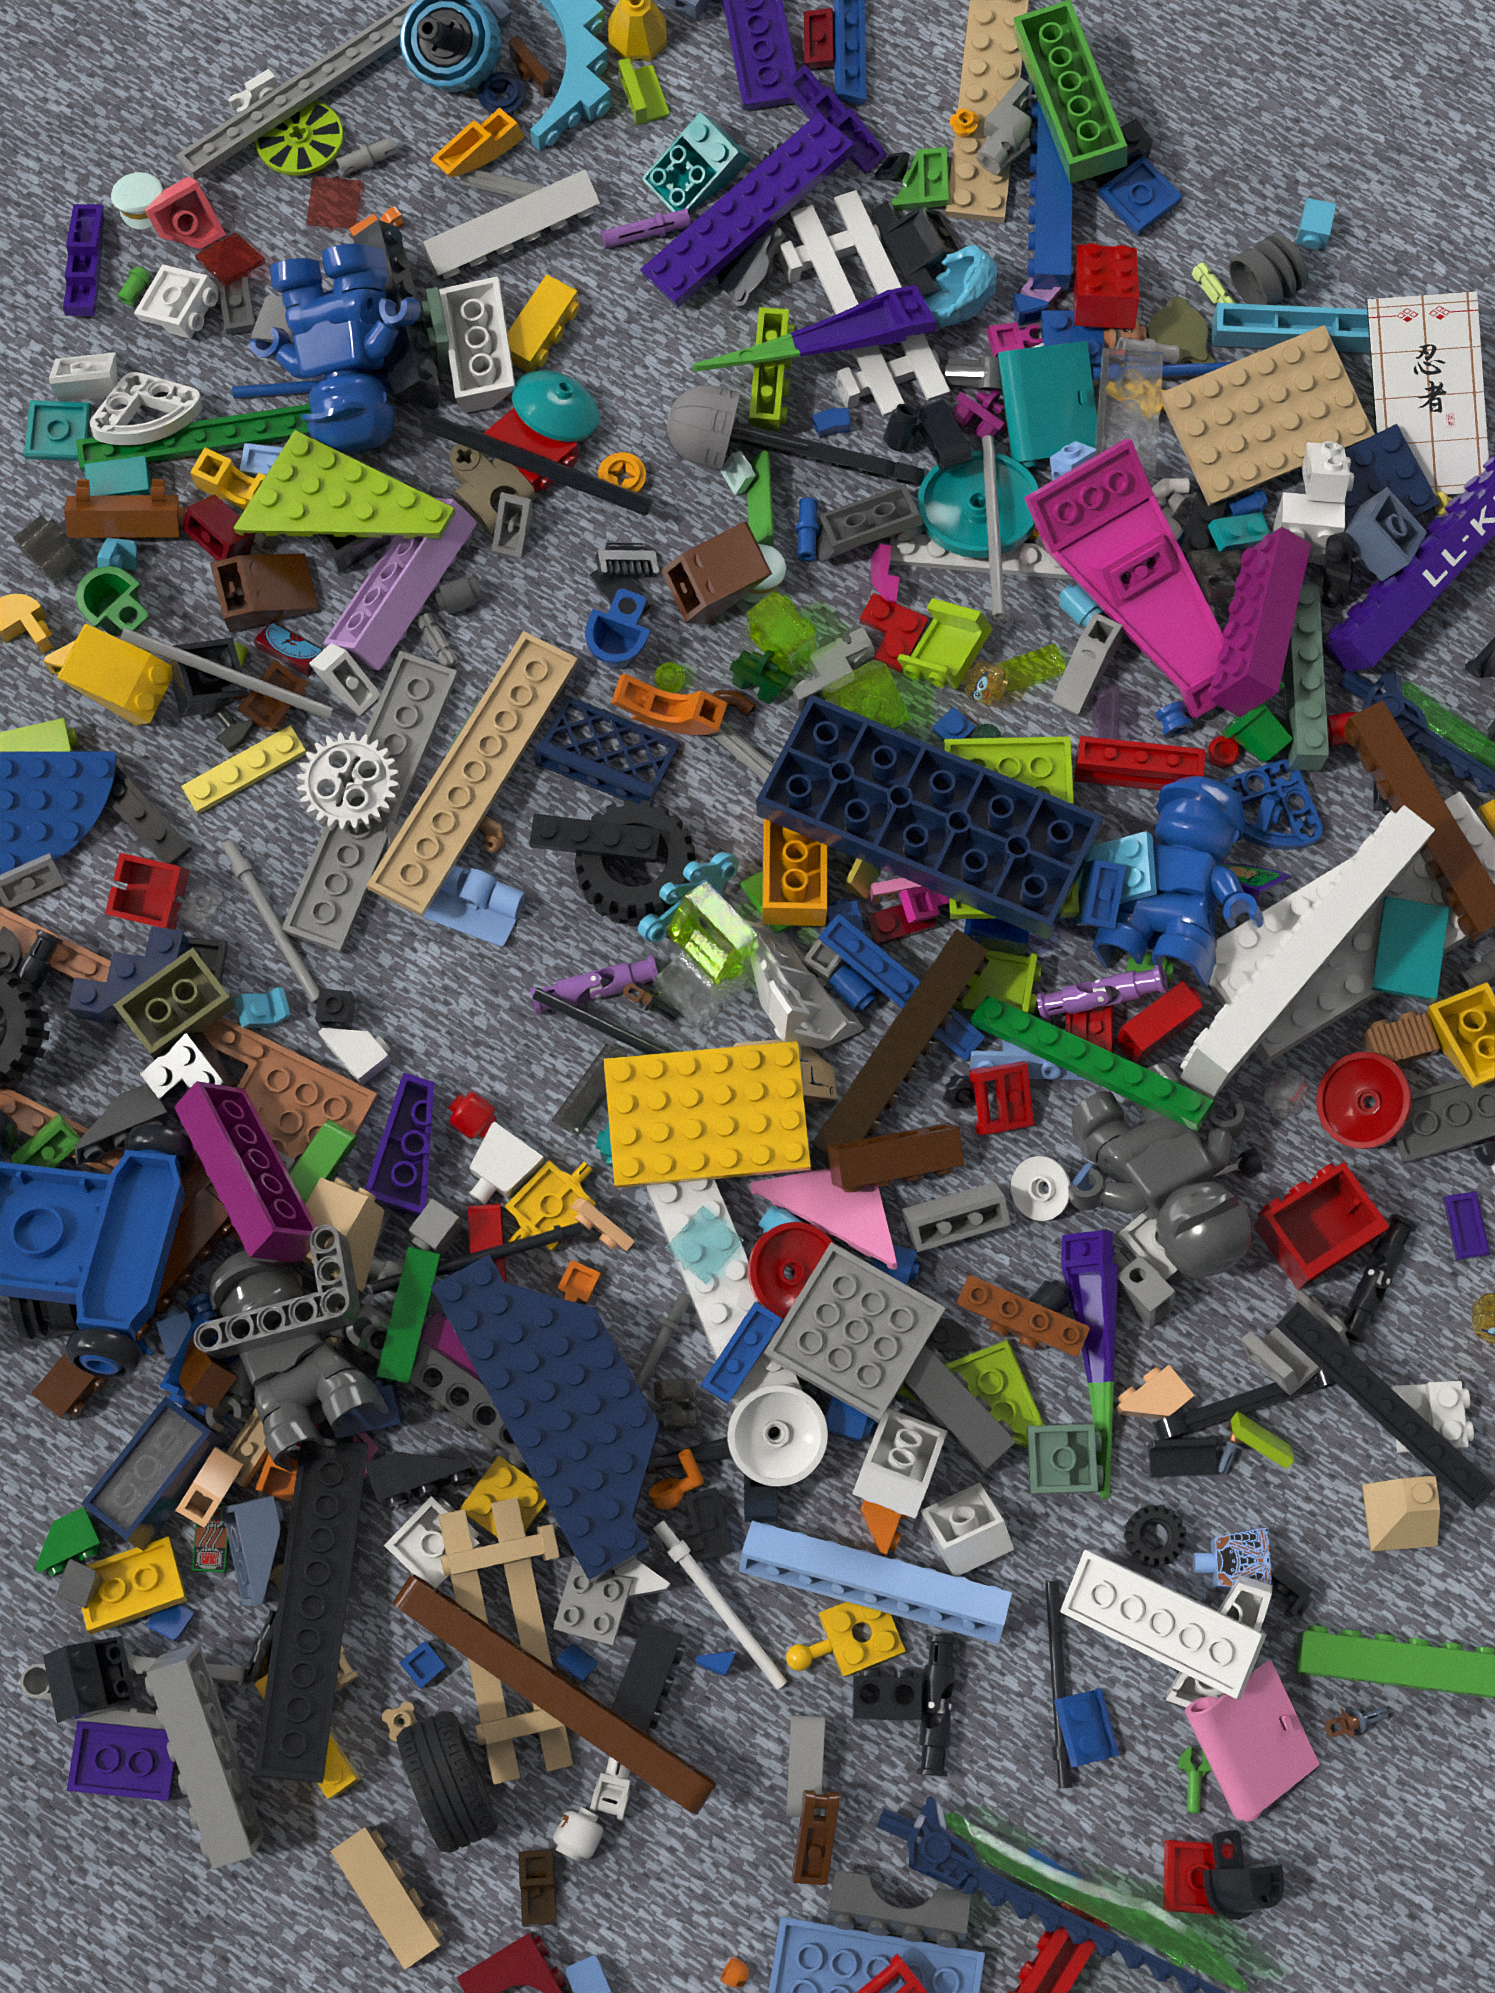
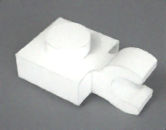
M267 69L244 83L246 90L229 98L230 106L232 109L243 105L236 109L237 113H240L276 89L278 84L273 73Z

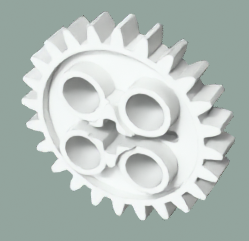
M341 732L338 733V741L333 742L327 736V746L323 747L319 743H315L317 753L306 752L310 763H300L301 770L305 772V774L297 775L298 782L303 784L297 787L298 794L305 795L300 799L302 806H309L306 811L310 817L317 814L316 821L319 825L328 820L327 826L331 831L337 824H339L342 833L346 832L348 825H352L355 833H357L360 823H363L370 829V819L374 818L376 821L381 822L379 812L390 813L391 810L387 802L397 801L396 795L391 792L400 790L399 783L393 781L400 777L398 770L393 769L396 766L394 758L387 759L390 755L387 748L379 751L380 743L378 740L369 745V739L366 734L360 741H357L355 732L350 734L349 740H345ZM360 758V760L355 765V768H353V763L355 759ZM337 759L347 760V763L341 768L332 767V764ZM366 769L376 770L375 775L371 778H363L361 776ZM351 774H352V778H353V780H354V783L349 782L350 779H351ZM343 782L348 783L346 788H344ZM326 787L335 788L334 793L330 796L320 795L321 791ZM343 796L344 801L340 807H337L336 805L340 802ZM355 797L365 798V801L360 806L350 805L351 800Z

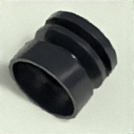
M9 1297L12 1318L23 1341L33 1340L35 1332L38 1337L45 1338L48 1334L49 1322H51L53 1329L58 1335L79 1330L76 1324L78 1317L77 1305Z

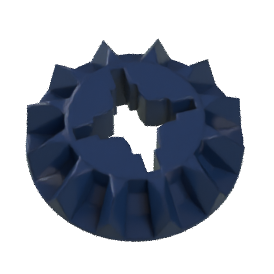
M496 72L490 74L486 81L480 83L478 99L481 107H484L489 115L494 113L499 107L505 113L514 114L515 109L518 107H522L525 90L522 82L515 75L507 72ZM506 90L508 98L502 97L497 101L496 92L501 94Z

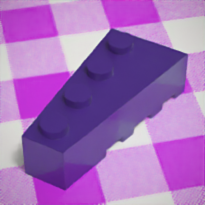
M403 1072L365 1190L376 1196L374 1202L379 1206L418 1218L426 1207L434 1082Z

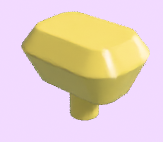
M1436 492L1434 494L1440 504L1435 508V511L1438 515L1442 516L1446 512L1445 506L1452 498L1448 497L1444 492Z

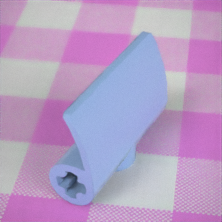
M455 865L423 918L504 947L522 909L526 892L498 882L495 877L474 868L466 870Z

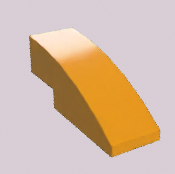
M499 107L481 125L473 120L431 158V161L448 177L459 176L495 160L510 150L525 136L518 123Z

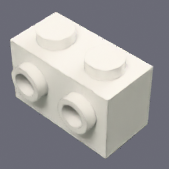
M1332 441L1323 443L1307 442L1302 465L1307 500L1345 503L1347 491H1352L1354 474L1350 472L1351 459L1346 457L1344 445H1339Z

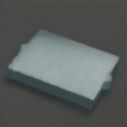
M702 1206L665 1247V1250L682 1264L683 1270H690L703 1283L707 1284L744 1240L726 1226V1220H719L707 1208Z

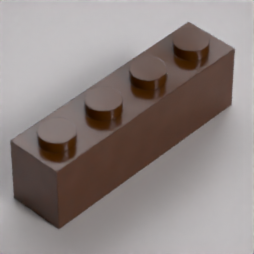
M950 1123L827 1146L832 1184L843 1189L844 1192L863 1190V1185L873 1183L874 1186L893 1184V1179L903 1177L905 1180H918L924 1177L923 1173L933 1171L935 1174H948L954 1171L953 1167L964 1165L960 1127Z

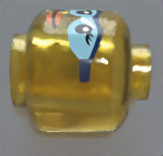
M979 660L974 667L970 666L961 683L966 685L965 695L968 698L989 706L995 700L1001 701L1009 679L1005 678L1006 673L1003 668L987 661Z
M1486 1293L1472 1304V1330L1480 1339L1495 1344V1293Z

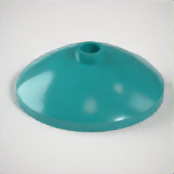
M541 370L526 373L516 382V388L512 391L513 406L519 417L539 434L558 441L576 442L588 438L595 431L600 419L597 403L590 392L575 379L559 372Z

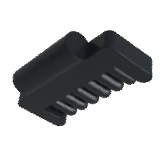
M607 542L605 550H598L595 556L600 577H605L607 571L609 575H613L614 570L615 574L619 576L621 575V568L623 575L626 576L628 575V567L631 576H634L636 571L637 575L641 576L643 570L646 576L650 575L653 578L659 573L656 552L644 551L643 543Z

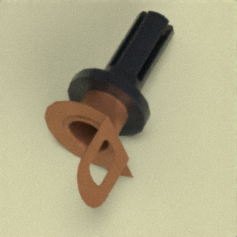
M628 983L624 986L623 994L636 1004L638 1001L645 1004V1011H648L651 1007L671 1022H674L678 1017V1012L657 999L658 992L653 995L647 989L644 991L633 983ZM630 988L639 991L638 997L635 998L629 994Z

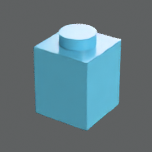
M1307 198L1300 219L1296 243L1311 250L1325 249L1331 232L1336 204Z

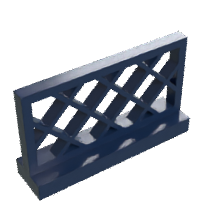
M566 696L545 738L540 740L536 748L535 764L620 800L633 799V805H641L642 800L652 801L653 804L655 794L677 753L680 742ZM570 707L582 712L584 719L569 724L565 715ZM605 721L611 725L613 731L597 736L592 724ZM588 726L592 738L576 742L572 730ZM567 732L572 744L560 747L551 742L554 736ZM634 733L639 736L641 743L625 747L621 736ZM616 737L620 749L605 754L600 742ZM595 744L600 756L589 759L582 756L580 749ZM661 744L670 748L667 755L654 759L649 747ZM644 749L649 761L633 765L629 754ZM624 756L628 768L615 770L610 767L608 760ZM652 767L656 776L653 783L649 784L640 780L637 772Z

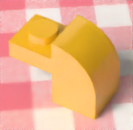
M9 594L0 598V636L5 643L27 630L42 654L53 648L48 640L52 633L43 621L47 618V615L35 599L24 594Z

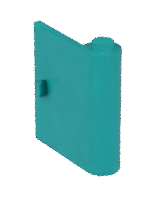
M1087 341L1015 349L998 353L1012 459L1022 464L1025 468L1037 466V460L1050 458L1064 446L1074 441L1101 451Z

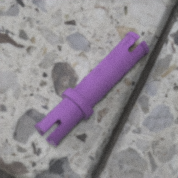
M683 208L682 210L663 215L660 212L655 213L652 218L604 231L601 230L600 233L606 250L610 247L658 234L660 237L666 236V232L689 227L691 221L687 208Z

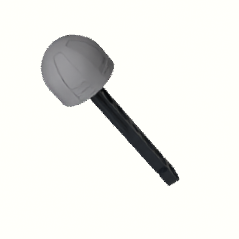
M713 385L693 387L676 399L668 415L667 429L673 447L684 459L697 465L722 470L728 444L731 441L907 485L921 486L925 470L916 466L734 422L740 396L738 391Z

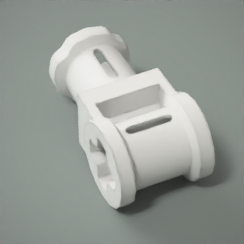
M609 1756L605 1774L601 1773L599 1781H597L590 1812L595 1813L597 1810L617 1815V1819L623 1821L630 1796L631 1781L628 1780L630 1770L621 1765L619 1773L616 1775L619 1763ZM603 1798H608V1799L615 1800V1801H617L618 1803H617V1804H613V1803H609V1802L603 1801L602 1799H603Z

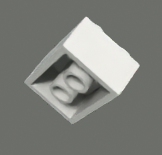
M888 1408L877 1427L852 1494L868 1502L879 1504L899 1514L916 1519L947 1430Z

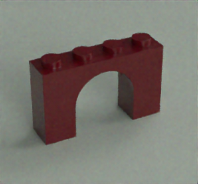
M531 1932L456 1977L464 1993H500L516 1985L531 1986L543 1993H565L562 1987L567 1985L559 1968L555 1966L551 1969L545 1956L549 1954V1950L541 1936L538 1935L534 1938Z

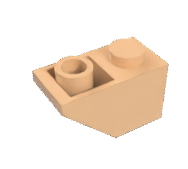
M1170 1365L1166 1366L1163 1370L1156 1366L1143 1377L1146 1383L1136 1391L1131 1386L1117 1398L1120 1404L1116 1407L1115 1411L1119 1415L1160 1420L1171 1416L1195 1395Z
M215 1446L176 1511L205 1528L244 1463Z

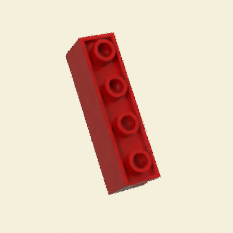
M1080 736L1076 752L1074 781L1161 791L1164 785L1173 783L1180 778L1204 776L1206 749Z
M1072 1897L1069 1902L1064 1899L1059 1907L1106 1930L1111 1922L1075 1897ZM1064 1926L1058 1928L1057 1931L1049 1932L1045 1930L1035 1946L1040 1951L1033 1963L1029 1960L1024 1963L1017 1975V1978L1021 1980L1015 1992L1009 1990L1007 1993H1068L1096 1947L1093 1940L1089 1938L1087 1941H1084V1944H1074Z

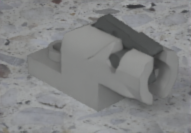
M1021 77L985 119L983 135L987 138L977 152L979 155L976 158L980 165L991 174L998 175L1000 171L1003 172L1030 148L1028 137L1031 118L1023 112L1030 100V97H1028L1030 83Z
M863 627L850 629L820 639L819 649L813 651L809 656V668L815 679H804L793 689V702L798 710L804 708L810 695L822 699L853 684L854 672L851 667L853 669L857 668L863 662L873 657V653H875L872 642Z

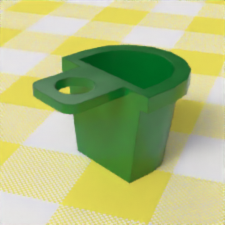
M110 566L96 568L86 574L78 584L76 592L78 609L95 628L101 626L112 636L119 630L123 631L124 628L136 631L149 617L148 612L140 604L138 589L141 588L140 583L120 568ZM136 614H138V615H137V618H136V620H135L134 622H132V623H127V622H129Z
M1283 681L1280 682L1279 690L1285 685ZM1266 701L1243 716H1236L1221 731L1226 739L1232 737L1261 763L1269 760L1293 740L1265 705Z

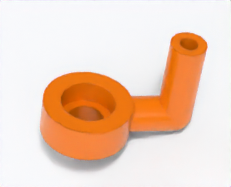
M690 1449L682 1450L678 1454L688 1477L681 1480L667 1478L659 1481L649 1490L648 1494L655 1508L673 1509L680 1504L685 1492L703 1484V1476Z

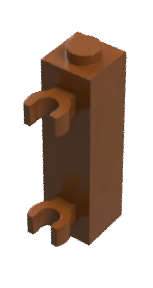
M77 479V487H75L76 496L66 497L64 509L67 538L179 537L180 525H183L186 515L185 507H179V495H165L164 479H152L151 495L91 496L89 479Z

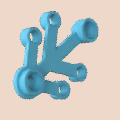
M720 852L711 859L710 863L698 864L695 861L690 862L684 868L683 876L691 883H666L661 888L659 896L667 904L674 905L660 918L656 914L645 916L638 925V933L648 942H660L667 934L666 927L687 909L684 919L679 924L678 931L687 939L695 937L700 930V925L696 922V918L701 905L702 911L709 918L713 919L721 914L723 904L719 899L726 881L731 880L738 871V858L732 853ZM711 888L708 899L703 903L706 892Z

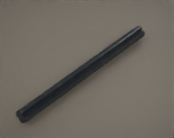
M429 414L425 421L424 427L429 433L646 516L651 510L652 499L434 414Z

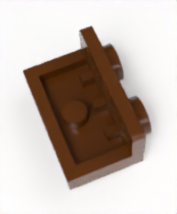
M273 660L259 678L262 681L305 697L307 694L304 688L309 681L305 678L299 679L277 660ZM250 690L249 695L243 699L237 710L249 720H252L263 731L268 732L274 728L279 730L289 718L286 712L291 705Z

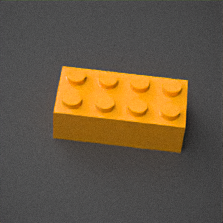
M763 818L762 925L826 926L827 845Z

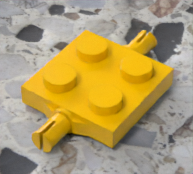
M548 1160L504 1206L505 1210L518 1221L521 1227L507 1242L553 1230L555 1225L560 1224V1227L578 1223L575 1220L577 1213L570 1208L578 1197L587 1200L594 1207L597 1206L583 1191L580 1184L593 1172V1169L583 1161L570 1175L559 1170ZM558 1242L545 1245L551 1252L559 1246Z

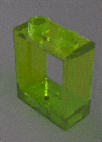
M707 881L684 895L666 931L673 941L717 986L728 978L730 981L735 980L744 971L743 963L755 951L752 946L759 936ZM701 917L733 948L730 954L698 923Z

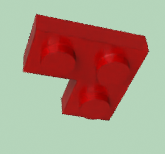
M873 593L859 622L886 634L874 656V661L902 673L903 667L897 658L900 654L911 656L929 618L897 603L886 601L882 596Z

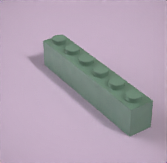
M1302 585L1284 664L1287 732L1293 739L1288 743L1289 770L1320 771L1329 756L1319 585Z

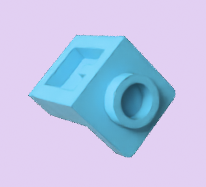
M106 538L97 556L98 568L110 566L136 570L138 567L137 542Z
M276 987L267 994H240L234 998L242 1028H271L290 1017L289 1005L283 987Z

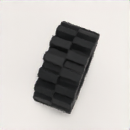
M1148 1505L1139 1509L1130 1517L1125 1526L1124 1539L1126 1540L1125 1547L1130 1551L1131 1557L1134 1560L1137 1559L1144 1566L1158 1567L1169 1564L1182 1553L1183 1546L1186 1544L1185 1533L1187 1532L1186 1527H1183L1181 1523L1183 1520L1180 1516L1177 1517L1174 1514V1510L1171 1508L1168 1510L1163 1505ZM1150 1523L1162 1525L1167 1532V1542L1160 1549H1152L1143 1541V1529Z

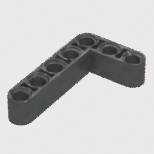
M328 1224L320 1225L312 1231L310 1246L318 1292L205 1322L194 1333L195 1346L211 1357L221 1359L354 1322L360 1313V1303L350 1244L347 1237ZM331 1237H335L333 1245L325 1249L326 1241ZM340 1268L339 1276L335 1280L330 1281L331 1273L335 1269ZM345 1300L344 1309L336 1313V1305L340 1301ZM313 1308L314 1313L308 1321H304L305 1313ZM282 1317L281 1325L277 1329L272 1330L273 1322L277 1318ZM250 1325L249 1334L241 1339L242 1330ZM218 1334L217 1343L210 1347L211 1338Z

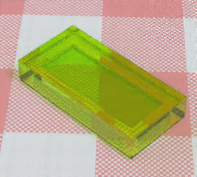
M1056 643L1000 662L997 666L1009 694L1063 675L1066 669Z

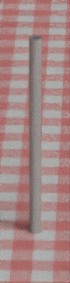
M986 435L982 438L992 613L994 619L1001 620L1005 618L995 447L994 437Z
M124 628L120 640L326 719H329L333 707L127 628Z

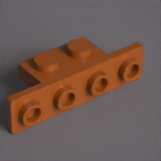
M971 1275L967 1277L957 1300V1306L986 1318L984 1324L990 1326L988 1330L991 1333L1006 1338L1008 1334L1020 1339L1019 1344L1033 1351H1037L1038 1347L1045 1349L1046 1345L1073 1357H1078L1090 1330L1089 1326Z

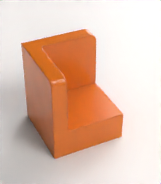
M268 1454L256 1490L291 1502L294 1494L298 1461L289 1458L294 1468V1471L289 1472L275 1465L270 1454Z

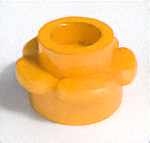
M967 108L958 109L956 114H952L950 117L952 130L959 137H969L978 128V115Z

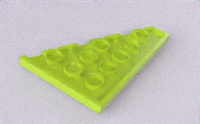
M294 430L235 524L234 530L241 536H244V533H265L266 536L285 534L287 536L313 537V534H334L335 537L354 535L356 537L382 538V535H403L404 538L422 536L425 538L441 539L456 512L455 508Z

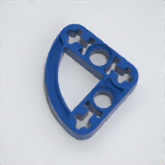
M1279 760L1219 781L1233 790H1237V782H1240L1241 791L1237 792L1242 805L1262 799L1267 794H1275L1281 797L1279 804L1283 807L1282 812L1291 833H1277L1254 827L1253 823L1245 819L1243 838L1257 845L1279 850L1306 848L1316 844L1323 832L1322 823L1300 771L1289 770V760ZM1283 768L1284 772H1291L1288 781L1280 777L1274 779L1273 787L1270 786V778L1276 777L1280 769ZM1250 778L1260 779L1264 786L1263 790L1260 792L1249 790L1247 780ZM1291 796L1300 797L1304 801V808L1301 810L1291 809L1287 803L1288 798ZM1306 813H1309L1304 820L1307 827L1315 829L1310 838L1307 833L1301 834L1300 832L1304 827L1300 817Z

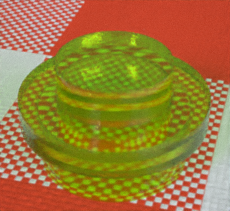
M664 663L655 671V684L660 690L670 693L676 692L685 683V672L676 663Z

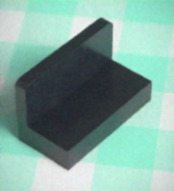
M1218 1438L1151 1441L1147 1445L1150 1478L1217 1475L1215 1447L1219 1445Z

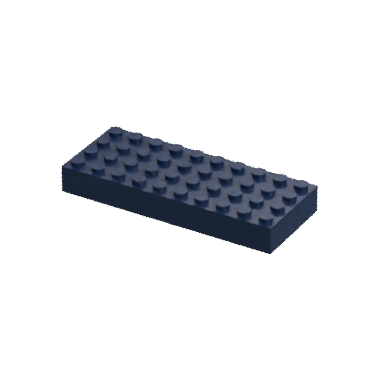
M810 695L756 799L757 816L1047 940L1050 939L1094 847L1103 821V816L813 695Z

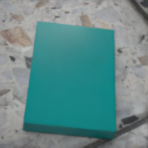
M1385 896L1383 899L1371 990L1435 1002L1438 994L1449 907Z

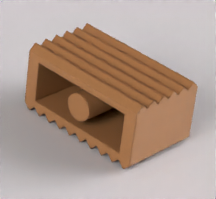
M1417 1011L1404 1013L1398 1017L1399 1021L1388 1023L1386 1019L1373 1022L1368 1025L1369 1029L1362 1036L1367 1052L1387 1057L1397 1065L1435 1055L1440 1049L1428 1013L1418 1015Z

